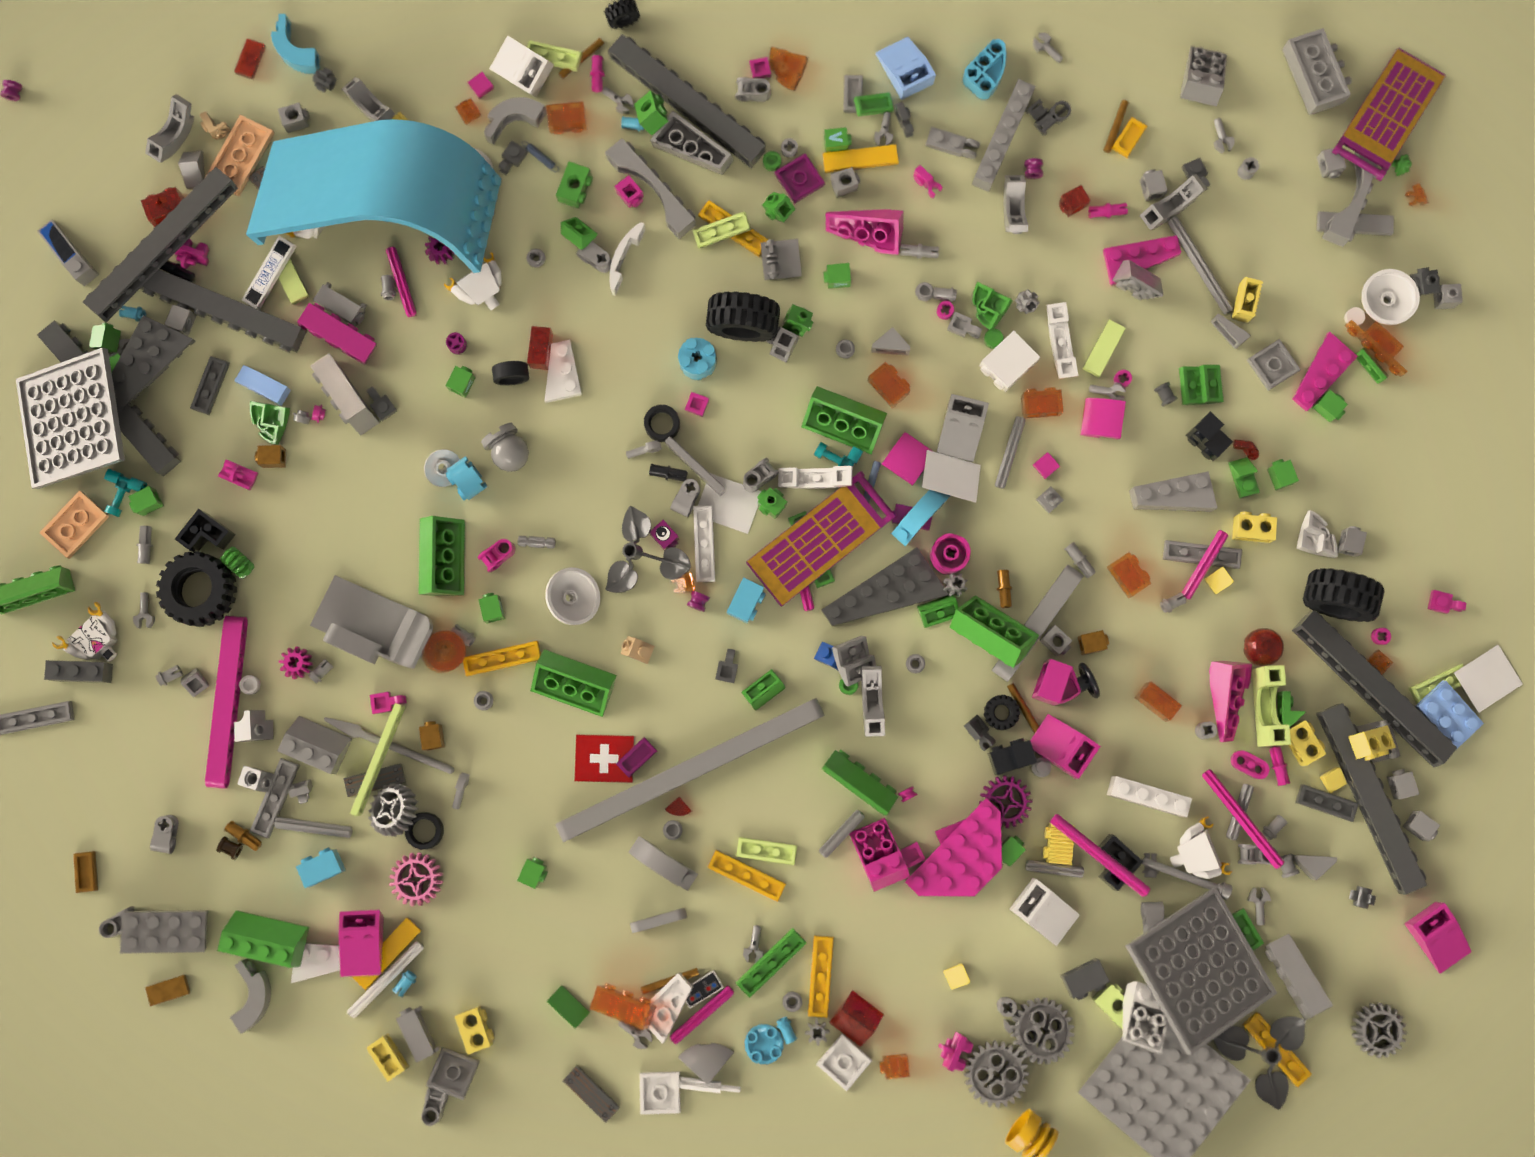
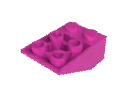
M1047 714L1030 740L1033 751L1074 779L1081 777L1101 747L1082 733Z
M885 818L852 831L849 834L874 892L910 877L907 865Z
M1434 902L1404 923L1439 974L1472 952L1457 919L1445 903Z
M380 910L340 912L338 930L340 977L381 975L384 916Z

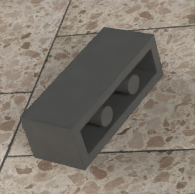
M46 660L44 680L111 683L113 664L106 662Z

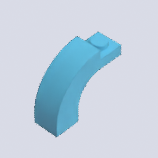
M278 14L276 31L271 32V38L282 60L292 69L302 73L314 74L318 69L320 70V56L316 49L293 46L291 44V21L286 14Z
M929 490L901 520L891 534L906 546L924 524L942 507L950 495Z

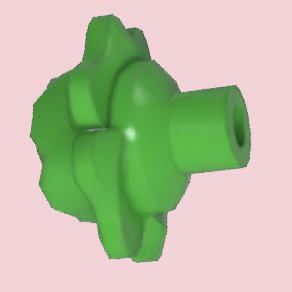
M1408 154L1401 155L1398 160L1394 159L1391 166L1395 167L1396 175L1400 176L1410 171L1412 162Z

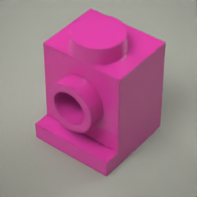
M629 175L614 186L616 194L620 196L629 208L632 206L637 207L643 202V191Z

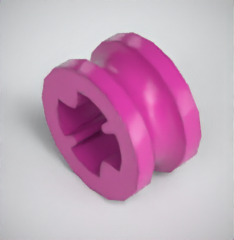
M949 301L941 302L937 307V316L943 320L952 317L954 312L953 304ZM943 306L949 308L948 314H945V312L943 314L941 312Z
M1120 370L1114 376L1113 381L1121 383L1126 388L1132 381V375L1127 370ZM1124 375L1126 376L1125 379H1127V381L1121 383V379H1118V377Z
M1376 628L1371 633V640L1377 645H1386L1391 640V633L1386 628ZM1378 633H1384L1385 636H1383V637H1384L1385 639H1384V640H1378L1377 637H1379V635H1377V634H1378Z
M914 786L898 793V796L902 797V802L918 795L917 792L913 791Z

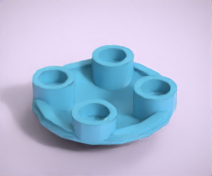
M759 1024L753 1027L745 1038L746 1053L754 1063L770 1064L781 1056L784 1048L781 1033L775 1027L768 1024Z

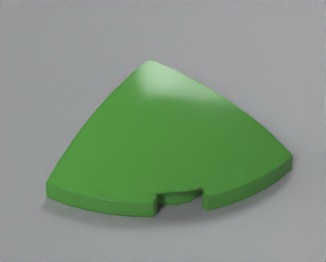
M979 282L975 286L972 300L973 305L976 306L977 313L975 315L987 329L992 331L1013 301Z
M250 401L252 423L257 424V427L261 430L258 434L267 442L278 445L288 422L290 408Z

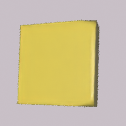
M1224 567L1219 568L1204 579L1215 595L1234 583Z
M1335 767L1320 776L1321 781L1330 794L1347 784L1340 767Z
M962 963L943 971L951 990L971 983Z

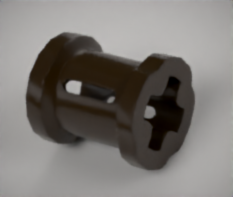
M224 836L220 840L216 851L231 856L232 860H236L243 849V844H236Z

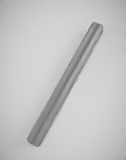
M1177 216L1171 218L1168 221L1170 228L1178 236V241L1224 314L1230 313L1234 309L1182 223Z

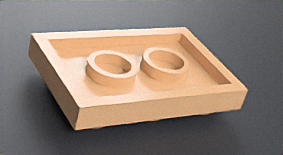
M79 490L41 530L40 534L66 558L70 559L110 516Z

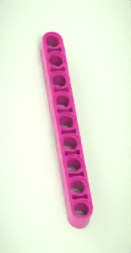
M227 615L223 622L205 775V786L209 788L227 789L230 783L235 741L234 722H237L239 683L242 679L248 628L247 617Z

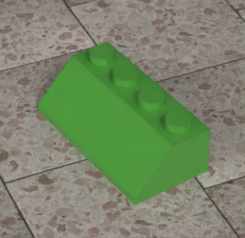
M816 386L801 427L872 454L887 413Z
M439 516L420 518L418 595H464L465 520Z
M57 565L50 567L49 571L34 572L28 578L20 577L13 579L12 583L9 584L1 583L0 614L2 615L75 591L70 569Z
M976 595L956 609L949 627L956 631L957 634L964 636L973 644L978 645L990 655L997 657L1012 668L1023 661L1039 637L1037 633Z
M544 649L536 663L530 691L603 717L617 675Z
M841 749L839 752L835 750L821 770L883 816H887L898 799V796L895 794L897 791L888 784L885 787L879 783L881 779L875 774H867L864 771L865 767L859 762L852 763L848 760L850 756Z
M235 911L222 930L217 951L288 968L300 967L309 927Z

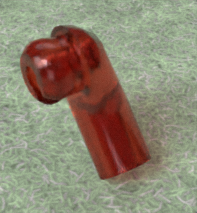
M1234 440L1233 449L1243 450L1251 460H1256L1259 457V451L1253 442Z

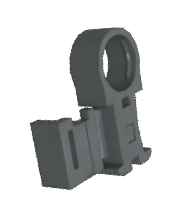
M1039 99L1025 112L1032 116L1036 121L1034 123L1035 127L1045 136L1047 134L1046 131L1056 122L1060 124L1068 118L1071 113V106L1068 102L1058 101L1048 111V108L1045 109L1041 105L1043 102ZM1057 105H1064L1059 112L1055 113ZM1065 110H1068L1066 116L1059 117Z

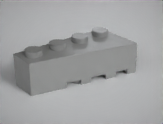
M673 110L667 117L668 122L650 139L653 147L721 175L725 173L734 161L728 151Z
M330 353L311 365L314 371L312 376L318 383L321 382L323 384L321 387L322 391L327 397L331 396L332 400L330 402L336 410L339 409L341 411L339 416L345 424L350 423L360 435H363L379 424L377 418L370 412V408L359 396L358 391L349 382L350 380Z
M1208 471L1135 486L1129 490L1133 509L1185 510L1193 512H1213L1217 509Z
M1289 934L1265 947L1266 956L1271 962L1273 961L1278 976L1286 985L1304 1020L1333 1006Z

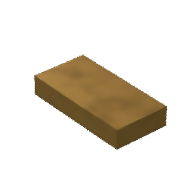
M96 852L74 853L76 893L97 891Z
M186 975L145 987L150 1006L190 994Z

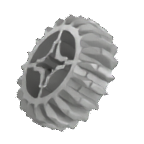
M390 783V785H384L383 790H378V795H374V801L370 803L372 807L368 810L371 813L368 819L372 821L371 826L375 828L376 832L391 837L403 835V831H409L408 825H414L412 819L417 817L415 811L418 808L415 805L418 801L414 799L416 795L411 792L410 788L402 784Z
M1378 1002L1377 1005L1370 1003L1369 1008L1363 1006V1013L1360 1011L1356 1012L1359 1018H1353L1356 1026H1351V1029L1356 1030V1032L1352 1034V1037L1358 1038L1355 1044L1361 1046V1051H1367V1054L1370 1056L1375 1054L1377 1058H1381L1382 1055L1387 1058L1389 1057V1052L1393 1055L1396 1054L1395 1048L1402 1049L1399 1043L1406 1042L1402 1035L1408 1034L1402 1028L1407 1025L1401 1022L1403 1016L1397 1015L1398 1011L1396 1009H1391V1006L1387 1004L1383 1006L1382 1003ZM1375 1015H1385L1383 1019L1380 1018L1378 1021L1371 1020ZM1391 1025H1392V1035L1390 1034V1027H1391ZM1366 1026H1368V1028H1369V1032H1368L1367 1035H1366ZM1375 1026L1381 1027L1379 1029H1381L1382 1034L1377 1033L1378 1031ZM1381 1039L1388 1041L1381 1046H1373L1375 1042H1379Z

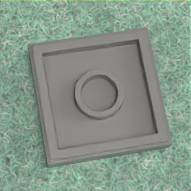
M1280 339L1247 359L1268 391L1301 370Z
M442 1047L426 1087L464 1100L479 1065V1060Z

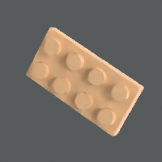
M240 115L208 173L217 167L232 179L238 188L233 194L240 197L249 177L254 172L273 138L274 131Z

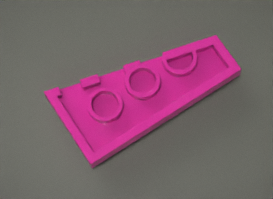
M1178 236L1104 248L1103 254L1110 286L1116 284L1112 280L1125 260H1131L1148 270L1150 267L1179 256L1181 250Z
M1329 331L1292 399L1307 412L1358 356Z

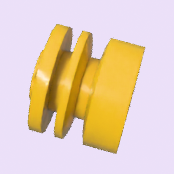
M1028 1109L1015 1121L1007 1134L1005 1143L1016 1152L1023 1149L1022 1157H1046L1057 1140L1058 1131L1053 1127L1050 1128V1124L1047 1122L1040 1126L1042 1118L1031 1109Z

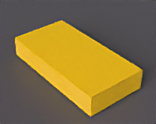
M1131 117L1112 149L1128 158L1146 130L1147 125Z

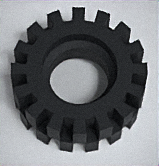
M635 0L613 1V4H609L604 11L609 27L612 29H623L624 26L627 28L640 18Z
M997 695L991 698L984 707L985 721L996 730H1006L1013 727L1018 722L1020 707L1017 705V701L1005 695ZM999 705H1004L1009 709V716L1005 720H999L995 716V709Z

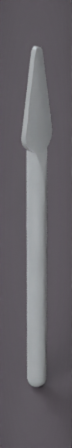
M327 717L324 718V721L352 738L360 737L375 744H378L381 737L362 730L357 724ZM392 742L389 747L392 751L446 773L452 774L454 772V767Z

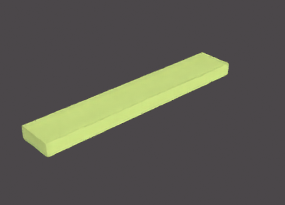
M395 703L351 809L350 814L354 816H362L405 711V706Z

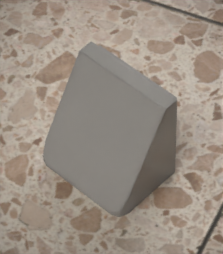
M197 668L181 678V685L192 697H195L209 687V684Z

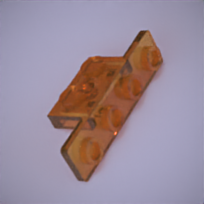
M1350 320L1345 325L1347 332L1351 336L1360 339L1361 345L1364 348L1373 351L1378 361L1381 363L1385 362L1389 366L1391 373L1401 377L1408 372L1393 358L1404 346L1377 321L1366 331L1362 330L1353 320Z

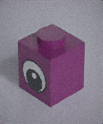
M664 520L657 524L649 533L664 551L679 544L677 542L679 536Z

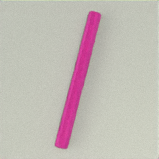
M1211 769L1205 771L1202 777L1273 867L1278 869L1284 865L1283 859Z
M1054 815L1050 821L1053 826L1139 895L1145 897L1149 893L1150 887L1060 815Z

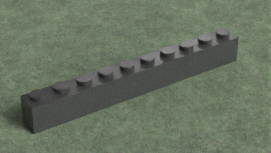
M621 34L608 49L611 60L656 95L659 94L665 102L751 169L764 155L765 143L760 137H754L750 134L751 132L744 125L740 126L736 123L733 116L723 113L716 103L712 104L702 92H696L693 86L687 81H682L675 71H669L661 60H655L651 57L648 50L638 47L631 37Z
M217 167L210 171L193 188V191L186 198H183L180 204L173 211L169 212L166 218L156 225L153 231L146 238L142 239L140 244L100 282L99 286L86 296L83 303L107 323L238 189L232 179Z
M158 270L140 288L146 295L154 297L155 294L160 297V300L168 304L171 301L177 303L179 307L194 310V314L204 318L205 315L211 317V321L222 325V322L226 323L234 331L239 332V329L243 330L251 338L256 339V337H260L264 343L271 346L275 343L280 346V349L288 353L291 350L298 352L306 335L302 327L162 270Z
M54 320L37 334L60 362L89 353L88 350L84 351L81 348L83 344L77 337H72L69 334L71 330L64 323L59 324ZM129 402L118 415L120 431L158 474L165 476L181 462L177 457L179 453L172 446L168 447L165 444L166 438L161 433H156L153 430L155 426L147 418L144 420L141 416L143 412L136 405L132 406Z
M1313 610L1305 615L1293 628L1292 631L1384 720L1387 719L1388 723L1391 724L1390 726L1433 768L1446 763L1457 749L1452 741L1442 734L1437 726L1431 723L1419 709L1414 707L1408 698L1402 695L1391 682L1387 681L1380 671L1374 668L1362 654H1359L1350 642L1345 640L1334 627L1330 626L1321 614Z
M1341 703L1317 712L1316 715L1353 796L1356 802L1359 803V809L1398 893L1406 895L1427 886L1425 881L1426 875L1422 869H1419L1417 856L1408 845L1409 839L1401 830L1400 819L1394 814L1391 808L1392 802L1383 791V782L1376 776L1374 763L1371 760L1366 761L1365 757L1359 759L1355 757L1349 736L1358 734L1359 731L1356 725L1351 722L1349 709Z

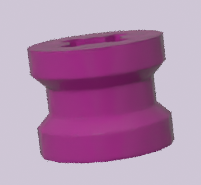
M3 80L2 85L4 88L1 90L0 96L10 101H20L19 91L22 90V85L13 80Z
M1031 158L1025 160V178L1038 179L1043 177V170H1041L1043 166L1042 159Z
M451 333L446 338V345L453 354L458 355L465 352L467 342L460 333Z
M692 591V598L688 601L687 606L704 612L706 609L705 603L709 601L710 597Z

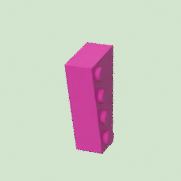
M309 303L297 321L298 326L302 327L304 331L306 328L309 329L308 331L318 339H326L325 342L336 349H342L343 353L365 365L377 346L374 342L375 339L366 333L364 336L358 333L359 329L350 323L345 325L341 322L342 319L333 313L331 315L324 312L325 308L321 305Z

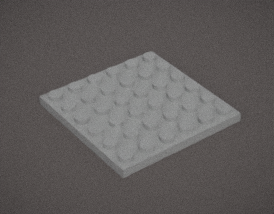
M100 348L16 379L32 489H40L125 461L108 349Z
M1216 887L1208 890L1126 945L1128 952L1187 1055H1192L1277 994Z
M1168 1022L1161 1054L1123 1041L1122 1036L1078 1093L1152 1157H1191L1251 1080L1208 1044L1192 1055H1187Z

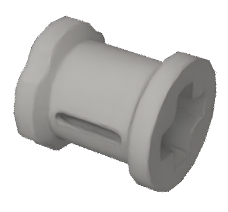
M1253 157L1246 158L1238 168L1239 177L1244 180L1251 179L1259 169L1258 161Z
M1210 721L1201 722L1195 727V734L1200 739L1213 738L1217 733L1216 725ZM1203 727H1208V734H1204L1205 730L1203 729Z
M1293 854L1281 856L1284 861V865L1281 866L1282 878L1300 873L1293 862Z
M1001 997L997 1001V1010L1003 1016L1011 1017L1016 1013L1017 1006L1011 998ZM1004 1003L1009 1004L1011 1007L1009 1011L1007 1009L1004 1010Z

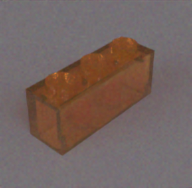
M605 983V985L597 986L589 1009L639 1029H649L656 1009V1005L651 1004L652 1000L645 997L635 998L633 997L634 993L627 990L617 991L615 990L616 986Z

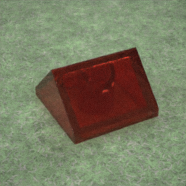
M852 990L829 1023L861 1047L874 1034L884 1014Z

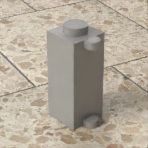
M329 282L322 285L313 299L315 303L355 327L362 323L365 317L364 310L366 309V304L361 303L359 306L332 290V284Z
M422 1006L414 1010L409 1007L401 1011V1016L396 1018L416 1063L441 1050L440 1046L436 1047L420 1013L423 1010Z

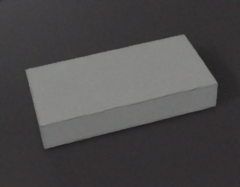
M844 75V113H857L854 98L863 94V75Z

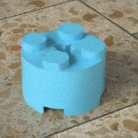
M690 338L679 349L678 360L680 368L684 375L690 379L701 380L711 375L715 370L717 361L715 349L707 340ZM697 356L701 358V360L698 359V362L694 361V358Z
M467 456L447 469L448 472H446L449 482L452 485L456 484L458 486L457 492L463 500H470L488 487L486 482L482 484V476L472 462L467 463L469 461Z

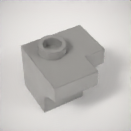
M778 326L776 337L769 341L766 340V342L773 345L770 355L787 363L799 340V336Z
M265 710L244 711L243 718L239 722H234L235 742L274 739L273 720H265Z

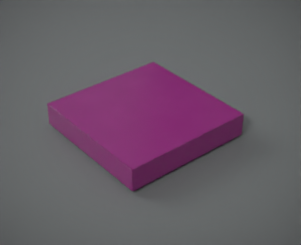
M806 153L774 172V175L793 204L825 186L824 180Z

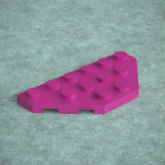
M986 798L905 883L918 896H975L1002 869L1001 811Z

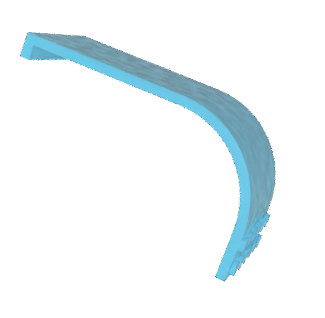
M379 120L273 141L246 235L257 245H263L266 236L361 220L387 221L412 227L436 238L451 249L473 273H478L481 271L502 178L472 146L462 139L440 128L409 120Z

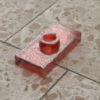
M246 39L234 70L235 74L254 79L266 48L264 43Z

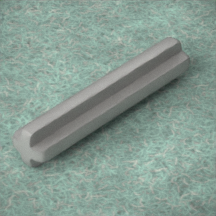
M1243 784L1237 801L1245 813L1254 791V787L1249 784ZM1232 816L1226 837L1231 840H1237L1242 827L1234 816Z
M856 810L819 849V852L827 858L858 826L865 816L859 810Z
M1032 860L1026 861L1027 871L1079 878L1084 876L1083 867Z

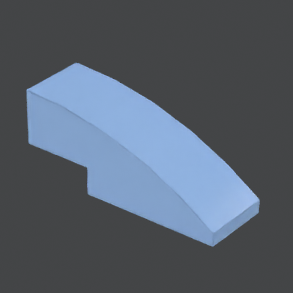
M243 365L234 380L236 383L280 406L283 405L291 391L287 386Z

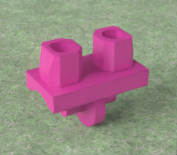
M188 239L175 252L176 260L181 262L180 265L184 269L189 268L190 265L195 266L196 263L207 266L209 263L207 258L209 252L208 245L201 242L198 243L196 248H192L193 242Z
M227 459L218 474V477L247 490H251L258 476L257 472Z
M955 1032L953 1039L947 1038L945 1044L939 1043L938 1045L943 1050L940 1056L944 1058L942 1065L952 1072L954 1070L964 1071L966 1061L959 1058L962 1051L970 1053L974 1044L961 1033Z

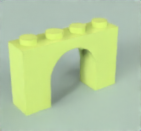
M1285 665L1263 666L1252 669L1257 747L1291 745L1289 725L1280 724L1276 712L1277 690L1280 686L1286 685Z

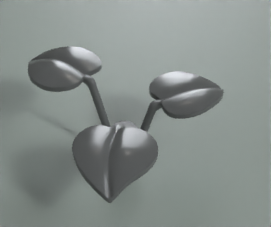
M630 506L626 511L622 523L623 537L630 542L624 545L622 552L629 563L617 561L610 567L606 590L609 592H626L636 585L638 574L632 570L634 568L632 559L638 560L642 556L661 561L660 572L665 578L670 580L682 577L691 568L688 556L681 549L675 547L667 548L664 551L663 558L643 552L642 547L637 545V543L640 541V538H645L649 535L652 526L651 520L645 513L633 506Z
M1294 1016L1277 1019L1270 1028V1035L1277 1040L1274 1048L1266 1047L1262 1051L1247 1046L1249 1036L1244 1029L1238 1026L1229 1027L1215 1037L1214 1042L1218 1050L1230 1060L1239 1061L1244 1059L1246 1050L1260 1054L1263 1061L1270 1064L1267 1070L1268 1075L1262 1074L1257 1078L1255 1090L1263 1101L1279 1110L1286 1101L1289 1084L1282 1072L1276 1071L1271 1073L1275 1065L1281 1061L1278 1046L1280 1044L1283 1049L1288 1051L1298 1049L1304 1041L1306 1021L1303 1018Z

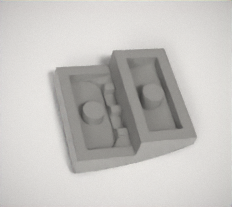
M859 636L832 647L837 668L846 686L862 681V666H876L874 655H869L866 636Z

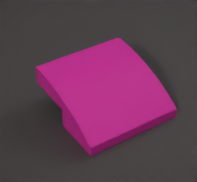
M1086 398L1080 435L1120 439L1126 401Z
M904 432L882 465L913 486L925 469L927 450H932Z

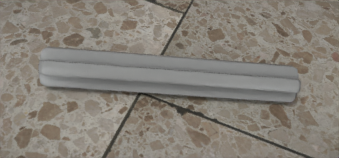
M1017 416L1015 418L995 482V487L1004 489L1026 421L1023 417Z
M277 817L274 823L277 829L350 838L352 835V827L283 817Z

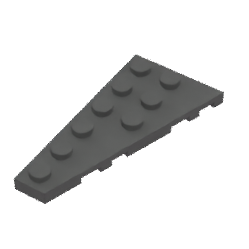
M143 315L112 371L118 415L129 402L139 396V393L145 387H149L169 367V364L175 358H179L183 351L196 341Z
M915 548L821 611L831 626L945 597L949 594L946 590H943L944 586L919 549Z

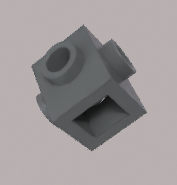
M1429 267L1417 269L1415 274H1410V277L1416 283V287H1418L1420 296L1441 292L1438 269L1429 271Z

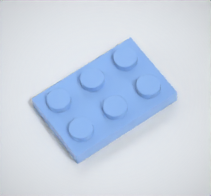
M1442 680L1415 705L1431 723L1437 726L1442 734L1452 741L1457 749L1484 724L1445 680Z

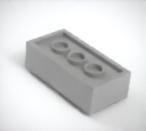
M1324 28L1289 39L1282 49L1309 115L1342 105L1351 95L1347 87L1348 84H1351V78L1343 77L1340 68L1345 66L1344 61L1336 60L1333 52L1337 51L1338 46L1335 43L1330 45Z

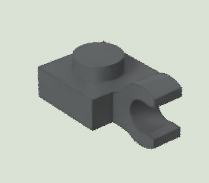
M511 140L502 153L504 160L498 166L500 172L507 175L513 165L518 167L527 155V149Z
M1201 158L1182 166L1187 179L1197 174L1206 187L1210 186L1208 179L1205 178L1208 172Z
M373 386L366 390L374 401L370 406L381 421L397 412L386 394L380 397Z
M727 649L725 662L719 661L715 680L729 683L735 682L738 664H733L735 650Z
M978 714L964 725L975 741L980 740L979 745L983 751H986L989 745L993 746L996 743L995 739L987 732L990 729Z

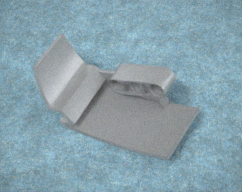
M336 575L310 626L326 633L323 639L324 642L367 662L375 664L378 657L412 669L415 668L433 631L431 618Z

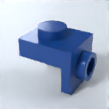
M822 642L814 659L838 670L832 647L835 646Z

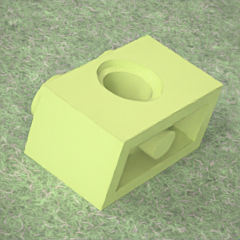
M1107 983L1106 987L1100 990L1092 1000L1123 1029L1124 996L1122 994L1124 991L1116 983L1114 985ZM1120 999L1122 1005L1119 1009L1115 1010L1113 1003L1115 1000Z

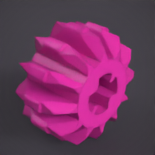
M295 646L294 650L287 648L288 654H281L284 660H279V663L284 665L280 668V671H286V677L291 676L292 679H297L299 676L304 678V672L310 673V669L307 667L313 666V663L308 661L312 656L307 654L306 649L300 650V647ZM295 659L299 660L297 667L293 666Z

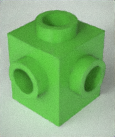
M773 192L762 204L768 218L785 222L796 209L790 202L789 197L784 193Z
M792 304L786 313L782 328L802 337L806 331H810L813 325L811 320L813 313L803 307Z
M770 487L767 491L764 489L757 497L759 499L758 506H760L758 509L767 516L769 514L774 519L787 506L788 501L783 498V493L775 488L773 490Z

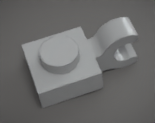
M955 312L947 331L961 337H965L966 333H968L970 336L979 339L982 328L972 325L971 318Z

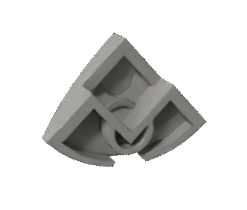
M711 1043L710 1045L697 1044L686 1049L678 1058L708 1085L734 1052L717 1043Z

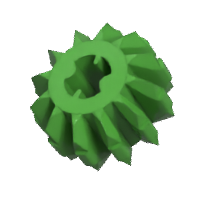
M231 546L220 557L221 561L242 579L248 576L255 568L254 564L236 547Z

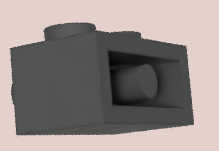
M1096 958L1060 975L1070 997L1073 999L1077 998V1000L1087 997L1088 992L1092 990L1100 991L1106 987L1105 984L1110 982L1099 959Z

